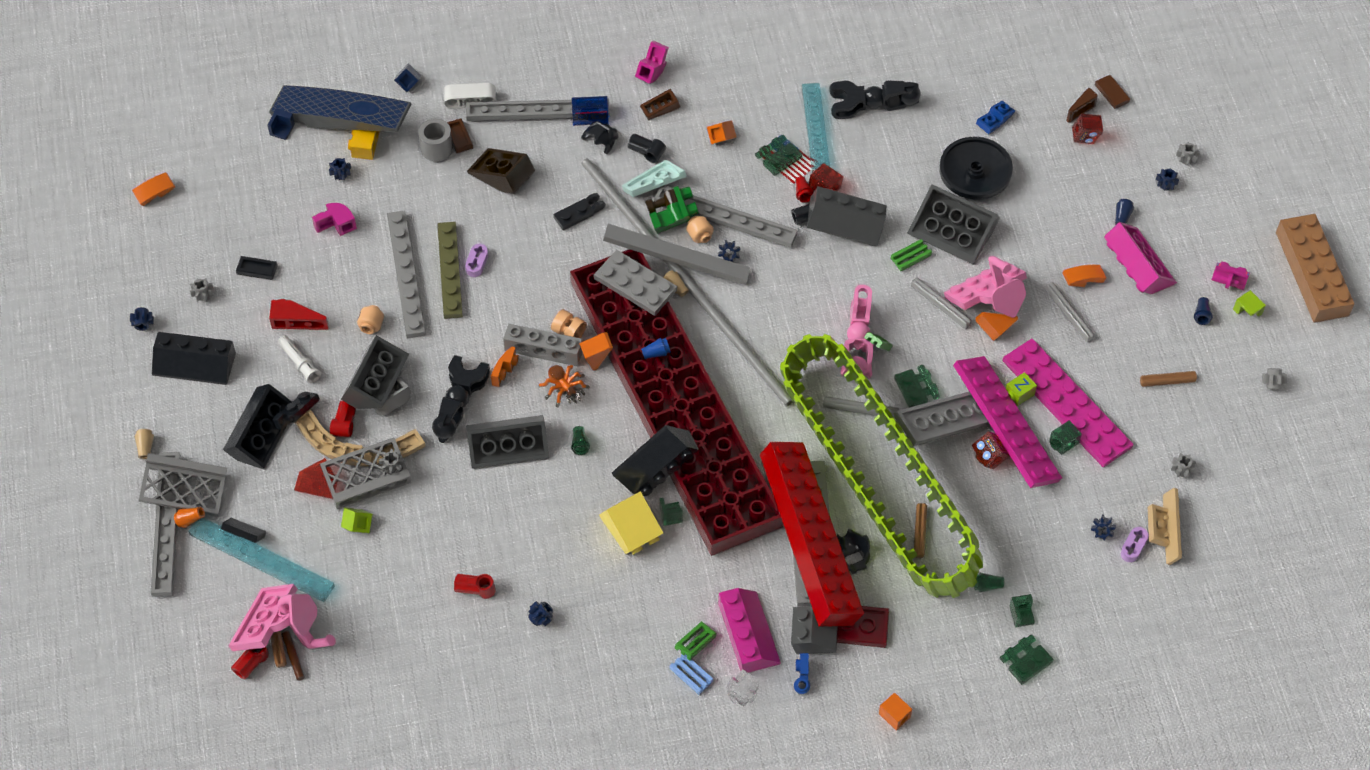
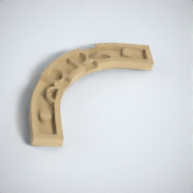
M311 409L295 422L305 439L317 451L330 459L365 448L362 445L342 443L336 440V437L332 436L322 427ZM416 429L395 439L402 458L426 447L424 440ZM391 444L385 446L382 452L384 451L387 453L390 452L391 449H393L394 452L393 445ZM368 452L363 459L373 463L377 454ZM379 456L376 464L381 465L379 464V459H384V457ZM351 458L345 464L356 466L358 461ZM361 462V464H360V466H369V465L364 464V463H362V462Z

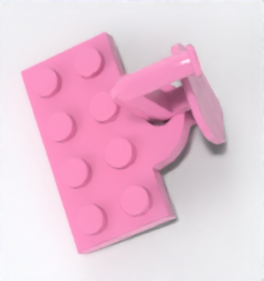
M990 256L988 258L990 269L984 270L981 274L968 278L965 282L952 286L944 292L945 299L964 310L982 302L992 304L995 311L1014 318L1026 297L1023 280L1027 279L1025 271L996 256Z
M288 584L261 588L231 640L229 647L232 651L264 648L274 632L281 631L288 626L291 627L302 645L308 649L334 646L336 640L330 634L325 638H313L309 630L317 617V606L310 595L295 594L298 590L296 586Z

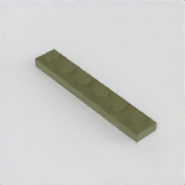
M456 221L437 223L444 319L462 318Z

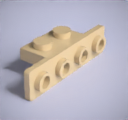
M1172 488L1163 494V507L1154 504L1147 507L1149 542L1165 547L1166 564L1172 565L1182 558L1177 488Z

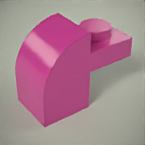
M652 41L646 58L639 61L635 77L649 84L655 82L666 66L667 62L665 59L669 47Z
M341 203L326 204L327 211L320 212L312 217L317 233L332 226L336 228L340 236L357 229L355 218L350 209Z

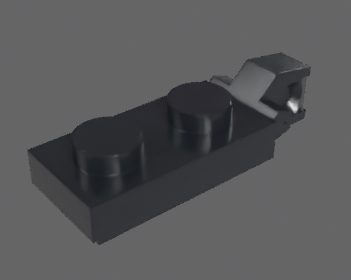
M306 391L300 393L293 402L286 405L285 409L277 413L272 419L276 429L282 430L291 421L296 422L319 401L318 394Z

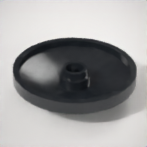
M965 137L951 143L944 150L939 165L940 176L945 186L953 193L973 200L988 199L1001 193L1008 186L1013 170L1012 160L1008 152L997 142L984 137Z

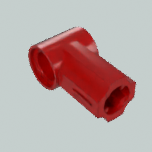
M340 401L336 417L331 420L330 434L332 436L351 438L356 411L355 407Z
M457 574L455 576V592L476 594L484 599H489L495 595V584L493 578L488 574H481L479 576ZM483 585H490L487 588H481Z
M267 646L246 650L232 665L231 670L241 679H246L259 663L267 660L269 656ZM256 649H262V651L258 653L254 652Z

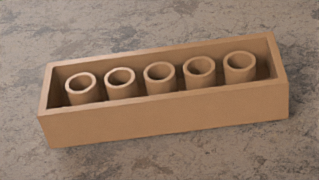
M1316 214L1280 220L1276 235L1313 322L1348 317L1353 309L1354 301Z

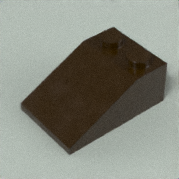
M488 148L467 172L501 192L515 194L535 172V169L525 153Z

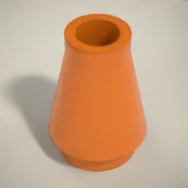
M202 507L179 509L174 514V521L178 527L187 528L199 519L204 518L205 511Z

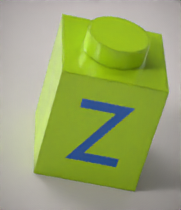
M1025 372L1006 385L1008 396L1014 401L1016 406L1033 397L1037 385Z

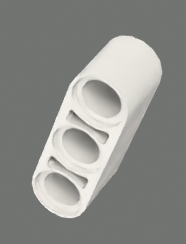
M492 83L448 85L444 88V104L447 108L454 109L466 108V102H496L495 85Z

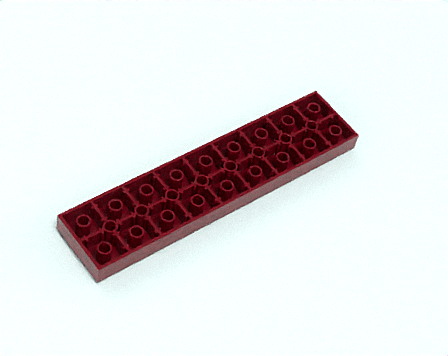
M631 249L622 252L651 270L643 253ZM609 257L571 270V285L596 334L608 333L613 346L608 357L650 438L667 425L690 431L699 448L693 457L684 462L679 470L673 472L670 477L710 555L713 556L782 528L783 521L775 498L669 301L654 316L595 280L594 274ZM659 338H666L671 351L667 353V356L644 358L642 348Z

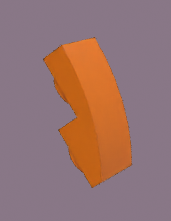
M165 172L145 181L132 191L140 205L145 206L157 196L162 198L173 190L175 185L168 173Z
M1095 264L1076 266L1062 272L1068 285L1085 287L1087 282L1104 283L1107 278L1101 266Z
M510 347L496 363L491 374L492 386L500 387L501 380H505L506 372L512 373L513 367L517 366L519 355H516V347Z

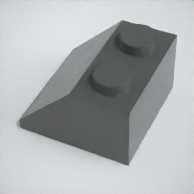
M812 606L793 607L791 645L795 653H836L838 626L819 627Z

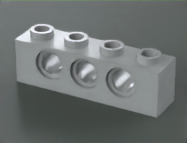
M508 323L503 338L504 350L507 351L513 346L516 347V354L577 367L582 355V349L579 344L582 342V339Z

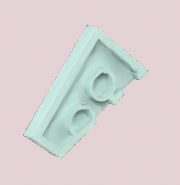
M664 160L623 184L622 188L624 192L635 197L685 178L687 175L685 170Z

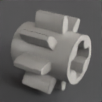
M1189 142L1184 145L1180 144L1176 156L1180 157L1179 162L1187 165L1192 162L1196 163L1200 151L1196 150L1197 145Z
M197 278L194 283L190 284L192 289L190 290L191 297L195 296L197 301H207L210 296H213L212 290L214 288L212 283H208L207 278Z
M1268 368L1267 373H1263L1262 383L1267 384V388L1281 389L1282 383L1287 384V374L1282 373L1280 368Z
M393 449L387 453L383 451L384 459H379V464L383 465L382 471L387 470L390 472V475L396 470L400 472L399 465L404 464V460L399 459L401 452L396 454L393 452Z
M1180 453L1178 458H1173L1171 471H1175L1177 477L1187 478L1189 473L1194 474L1196 461L1192 460L1190 454L1183 455Z

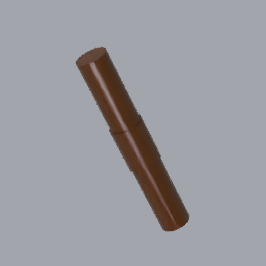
M285 631L282 633L287 654L296 679L300 681L305 677L290 632Z

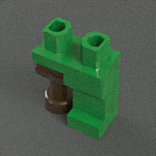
M676 186L671 190H667L664 197L654 202L652 199L645 201L657 234L685 222L687 223L691 219L690 217L699 213L695 202L688 205L685 204V200L693 198L690 187L680 189L679 186ZM664 206L667 208L661 212H656V208Z

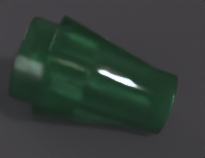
M576 426L573 428L571 450L576 455H585L590 449V443L584 427Z
M980 572L976 577L977 583L974 586V590H979V592L1004 588V577Z

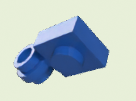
M800 653L799 659H796L795 670L799 672V678L794 682V690L798 694H806L810 689V682L808 680L809 653ZM804 683L806 687L801 689L798 684Z

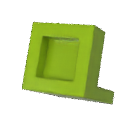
M1250 290L1236 299L1233 310L1237 314L1245 310L1250 316L1256 314L1260 317L1266 305Z
M344 508L341 527L351 532L370 533L373 514L362 509Z

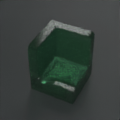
M659 498V509L663 526L683 523V510L680 508L679 502L665 504L664 498Z
M1031 594L1011 598L1009 607L1015 628L1034 625L1035 623L1031 609L1033 604Z

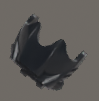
M595 121L584 131L581 139L585 140L588 136L594 134V144L605 145L604 153L608 154L619 136L617 129L610 127L607 123L603 124Z
M848 529L843 537L837 534L844 558L857 552L863 557V560L851 565L847 563L849 571L855 574L859 570L867 569L866 564L870 560V541L868 536H862L851 529Z

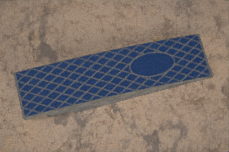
M283 85L269 113L272 116L275 109L293 113L294 122L305 123L308 128L398 132L412 104L407 101L358 92Z

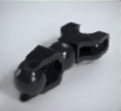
M850 81L833 82L829 87L830 95L833 98L843 99L841 102L834 103L831 108V114L835 119H850L859 111L866 110V106L878 108L883 104L887 111L902 109L919 103L921 96L918 83L904 81H885L882 89L878 86H871L864 90V86H857Z
M453 356L448 366L449 380L452 387L446 391V396L442 398L439 415L432 424V430L438 437L439 442H446L456 432V428L463 418V407L469 403L472 393L485 387L490 375V364L481 362L476 369L466 370L463 368V357Z

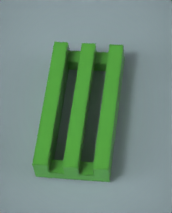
M920 239L893 253L890 259L900 271H903L931 256L932 251L928 250V246L924 245L923 240ZM922 251L924 252V253H922V254H920V255L914 257V255H916V254H918V253H920V252H922Z
M867 332L864 337L880 349L890 351L893 347V344L880 335Z
M701 621L675 644V649L677 651L681 650V654L683 656L687 655V659L690 661L716 638L717 633ZM701 629H704V631L699 636H697L691 643H689L686 647L683 646L692 637H694Z

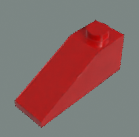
M271 300L269 320L272 329L328 330L329 326L326 316L292 300Z

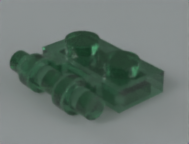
M785 135L775 137L771 140L770 144L767 146L763 145L755 153L757 159L765 158L763 166L774 176L802 158V153L791 142L787 145L782 144L787 141ZM776 148L778 151L772 154L770 151Z
M924 365L917 367L919 374L915 375L913 369L894 376L909 408L927 403V396L929 395L933 399L940 397L939 389L936 383H933L931 373ZM924 381L927 386L923 389L920 385V382Z
M1032 634L1026 638H1021L1017 645L1009 647L1000 656V660L1003 663H1006L1008 660L1013 663L1009 666L1008 670L1021 685L1053 663L1054 660L1041 645H1038L1036 648L1031 646L1036 641ZM1024 650L1027 654L1019 658L1017 654Z

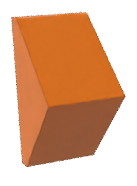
M982 312L976 317V322L993 341L1018 320V316L1012 318L1005 314Z
M607 332L579 343L584 357L592 370H597L613 349Z

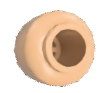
M694 216L688 221L686 230L694 242L706 243L711 239L714 229L706 217Z
M375 305L363 307L357 320L360 330L366 334L378 332L381 329L384 314Z

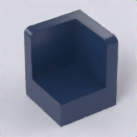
M408 63L396 75L394 81L403 90L408 92L420 80L421 75Z
M275 109L267 125L270 136L286 140L295 125L293 113Z

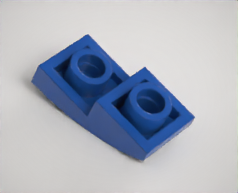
M1000 101L993 105L987 114L978 118L976 125L990 134L1004 124L1015 113V110L1004 101Z

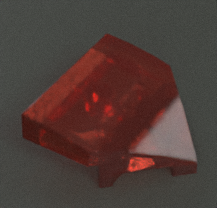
M326 458L299 472L294 491L333 499L320 463L327 461ZM330 466L326 467L329 474L336 476ZM336 481V483H335V485H334V487H333L335 491H336V487H337L338 481Z

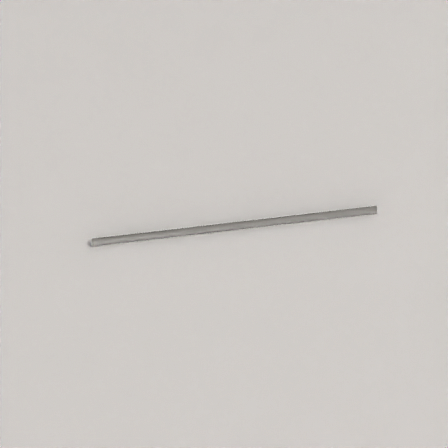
M588 158L584 159L581 163L582 166L640 234L655 238ZM663 260L670 270L679 274L692 296L785 406L792 404L793 401L789 394L683 269L676 263Z

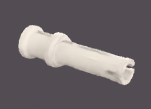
M288 336L280 337L277 342L278 345L296 364L297 371L305 376L307 383L317 381L321 376V371L312 365V361L309 358H305Z

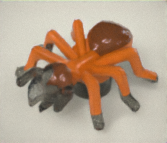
M554 365L550 367L548 371L549 378L544 383L539 384V387L547 386L549 382L555 384V386L550 388L545 399L547 400L551 397L552 392L556 390L558 393L557 408L560 405L562 394H567L566 399L569 404H571V400L576 404V399L581 401L580 392L585 395V392L581 388L574 387L575 385L580 384L583 388H590L582 380L570 383L575 377H585L584 374L580 375L578 372L569 377V372L573 369V365L567 366L566 373L562 366Z

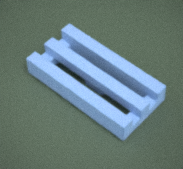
M681 655L680 658L675 660L674 664L670 665V670L698 695L713 682V678L692 659L689 661L687 655ZM680 666L682 669H684L693 679H695L701 685V687H698L677 667Z

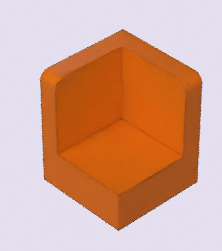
M732 120L707 127L711 144L736 138Z
M893 693L885 700L879 708V715L895 730H898L910 719L912 714V708L896 693Z

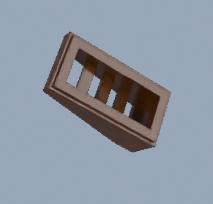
M671 88L640 105L648 120L681 107ZM651 107L653 112L649 113L647 108Z
M1091 88L1086 89L1068 110L1066 119L1068 123L1096 106L1098 95Z

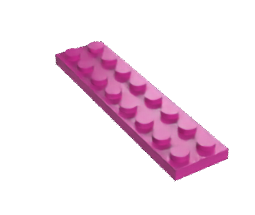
M1032 338L1003 357L1002 361L1017 377L1025 372L1037 385L1035 396L1102 467H1105L1133 447V443Z
M986 357L957 360L953 365L1029 487L1034 488L1058 483L1062 479L1060 473L1014 401L1008 396V391Z

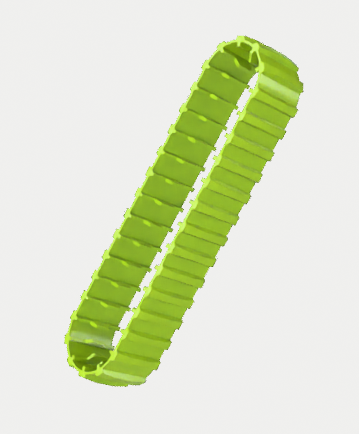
M808 334L803 336V339L795 345L791 344L786 349L788 353L784 362L780 364V371L785 379L783 382L785 390L792 401L795 402L800 413L805 417V420L815 432V435L825 447V450L835 462L837 468L845 477L871 519L876 523L879 531L886 538V541L896 553L903 567L907 569L913 582L919 587L923 586L929 595L936 598L939 595H951L952 598L959 597L960 593L968 587L973 588L977 583L976 577L979 569L983 568V556L978 549L979 541L975 533L967 525L961 513L957 511L953 501L946 495L941 484L936 480L910 439L904 434L901 426L894 419L879 394L873 389L859 365L853 360L850 352L843 344L838 345L827 334L823 336H811ZM825 356L829 361L832 358L838 368L844 365L848 370L844 374L847 382L854 380L858 385L854 389L856 395L859 397L864 394L866 399H869L864 403L867 411L874 409L877 414L879 413L874 418L878 426L885 424L886 428H889L884 435L888 441L895 439L899 443L895 448L897 455L905 454L907 458H910L905 464L908 471L916 469L917 473H920V476L915 479L919 487L926 484L931 489L926 494L928 500L931 502L936 499L938 503H941L942 506L937 509L939 516L947 515L949 519H952V522L947 526L951 533L957 530L959 534L963 535V538L958 541L961 548L969 547L966 548V553H962L966 563L965 565L960 564L957 566L958 572L950 576L947 572L944 574L945 578L938 579L937 574L933 572L932 575L927 573L925 577L923 575L928 571L926 566L923 564L917 567L912 559L917 556L914 548L907 551L903 547L902 543L907 538L903 533L896 535L891 528L896 525L893 517L886 520L881 514L886 509L883 502L874 503L871 499L875 494L872 486L865 489L861 484L865 479L862 471L854 473L850 468L855 464L852 456L844 458L840 453L845 449L841 441L834 443L832 438H830L835 434L831 426L824 428L821 424L825 419L821 411L814 413L811 409L815 405L812 397L804 399L801 394L805 387L802 382H799V379L803 377L800 371L801 369L804 371L807 369V363L813 359L820 361V357Z

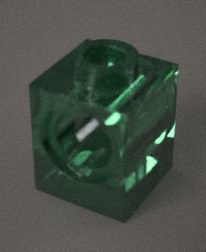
M1069 420L1051 432L1049 442L1051 447L1062 455L1079 444L1082 433Z

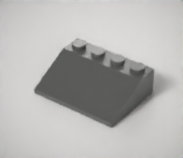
M931 184L907 234L919 240L922 239L934 247L974 264L991 237L1000 217L992 211Z

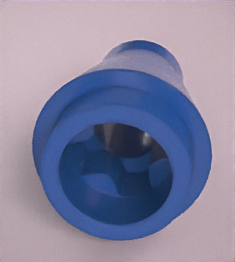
M659 338L641 349L645 359L667 356V353L671 352L666 338Z

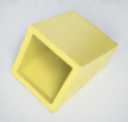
M641 491L599 514L601 520L625 554L631 552L634 555L643 550V544L648 542L649 545H652L659 541L660 538L658 536L663 534Z

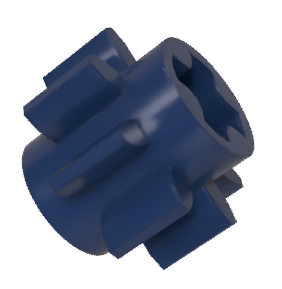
M335 158L332 163H329V175H334L335 180H345L347 176L351 175V164L346 163L345 158Z
M1171 168L1161 169L1160 174L1156 176L1158 181L1157 187L1164 191L1174 190L1175 185L1179 183L1178 173Z
M725 240L724 245H719V249L722 251L718 252V257L723 256L724 260L733 262L734 258H740L739 254L736 253L740 251V247H735V241L731 243ZM730 249V251H732V254H728L726 250Z
M144 307L136 308L135 314L130 313L131 326H134L139 331L147 330L149 325L154 324L152 312H149Z
M1102 514L1099 520L1094 518L1093 523L1095 525L1091 526V531H1095V538L1100 537L1105 541L1106 537L1114 536L1112 530L1116 529V524H1112V517L1106 518Z
M535 601L530 606L528 618L534 625L540 626L543 624L546 626L552 621L553 609L547 602L538 603Z

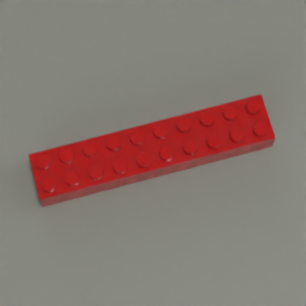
M770 442L761 452L760 457L818 626H853L864 614L804 442Z

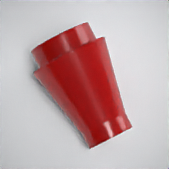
M799 176L795 180L796 198L802 203L810 202L814 191L806 181V178Z

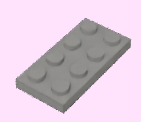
M617 249L594 274L595 280L654 316L677 291L676 285Z

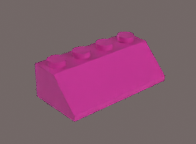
M1119 222L1104 236L1107 240V246L1116 253V259L1126 267V273L1137 283L1136 287L1140 292L1154 294L1177 283L1137 227Z
M742 588L719 592L718 605L741 675L780 665L781 662L757 592Z

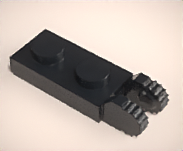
M596 192L588 195L586 199L584 198L554 213L553 218L562 230H566L594 216L595 213L605 208L606 204L603 200L596 202L600 197Z

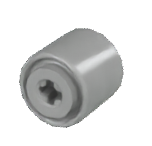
M436 118L423 122L418 130L422 155L430 161L438 162L445 160L451 155L453 150L450 126L446 121Z

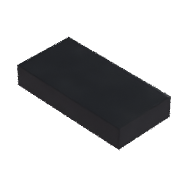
M241 256L236 268V274L273 280L278 265L276 261Z
M234 518L222 522L221 526L222 530L254 543L262 540L266 535L265 530Z

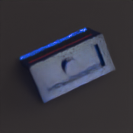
M607 96L573 97V126L591 125L595 121L609 124Z

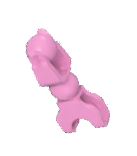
M858 285L855 288L850 306V327L847 330L848 340L845 341L844 346L848 351L855 348L856 350L862 349L866 353V360L859 356L852 358L859 365L863 374L870 379L872 376L873 344L864 337L867 332H870L868 325L872 289L867 285ZM860 291L866 292V299L858 297ZM844 365L841 367L840 372L842 376L848 371Z

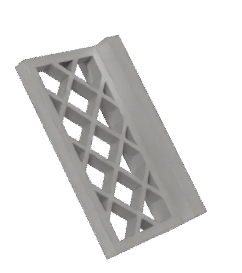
M394 437L320 463L336 509L411 483V476L405 463L401 465L402 470L400 472H393L392 475L386 470L380 478L376 479L370 476L374 468L382 471V466L376 463L379 456L383 457L382 450L385 446L392 444L394 452L396 454L400 452ZM372 452L377 454L373 463L363 459L366 453ZM352 458L358 461L355 469L345 466L348 459ZM361 462L371 466L367 475L357 471ZM335 465L340 468L336 476L327 472L326 467ZM342 469L352 472L349 481L339 478ZM355 474L365 478L363 484L355 485L351 483ZM336 481L346 484L344 491L335 493L333 487Z
M148 453L138 502L177 509L197 508L200 505L204 509L205 514L218 516L227 468ZM149 469L158 471L161 477L152 481L148 476ZM171 474H178L181 480L172 485L167 477ZM195 477L198 478L201 484L192 489L187 480ZM164 479L169 488L160 492L155 484ZM211 481L220 482L219 489L214 492L206 485ZM184 483L189 491L180 496L175 488ZM204 486L209 495L200 500L195 491ZM153 487L158 494L153 498L144 497L145 490ZM172 490L177 499L170 502L163 495ZM192 494L197 503L187 505L183 499ZM212 497L216 503L215 510L206 508L203 502Z

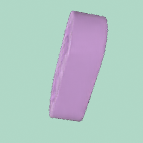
M475 244L471 248L465 265L466 273L470 277H478L483 272L488 258V249L484 244ZM475 263H476V264H477V268H475L474 270H472L471 268H473L474 265H475Z
M1136 527L1130 532L1121 550V557L1124 561L1134 562L1138 559L1148 539V532L1144 528ZM1138 534L1141 535L1142 537L1139 539L1138 542H1136V536H1138ZM1131 547H1133V553L1131 555L1127 554Z

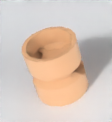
M562 309L553 319L551 330L557 334L581 338L587 323L578 317H573V314Z

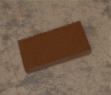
M1111 75L1095 81V86L1114 109L1130 102L1128 95Z
M462 118L447 122L451 129L452 144L456 154L473 149L472 141Z

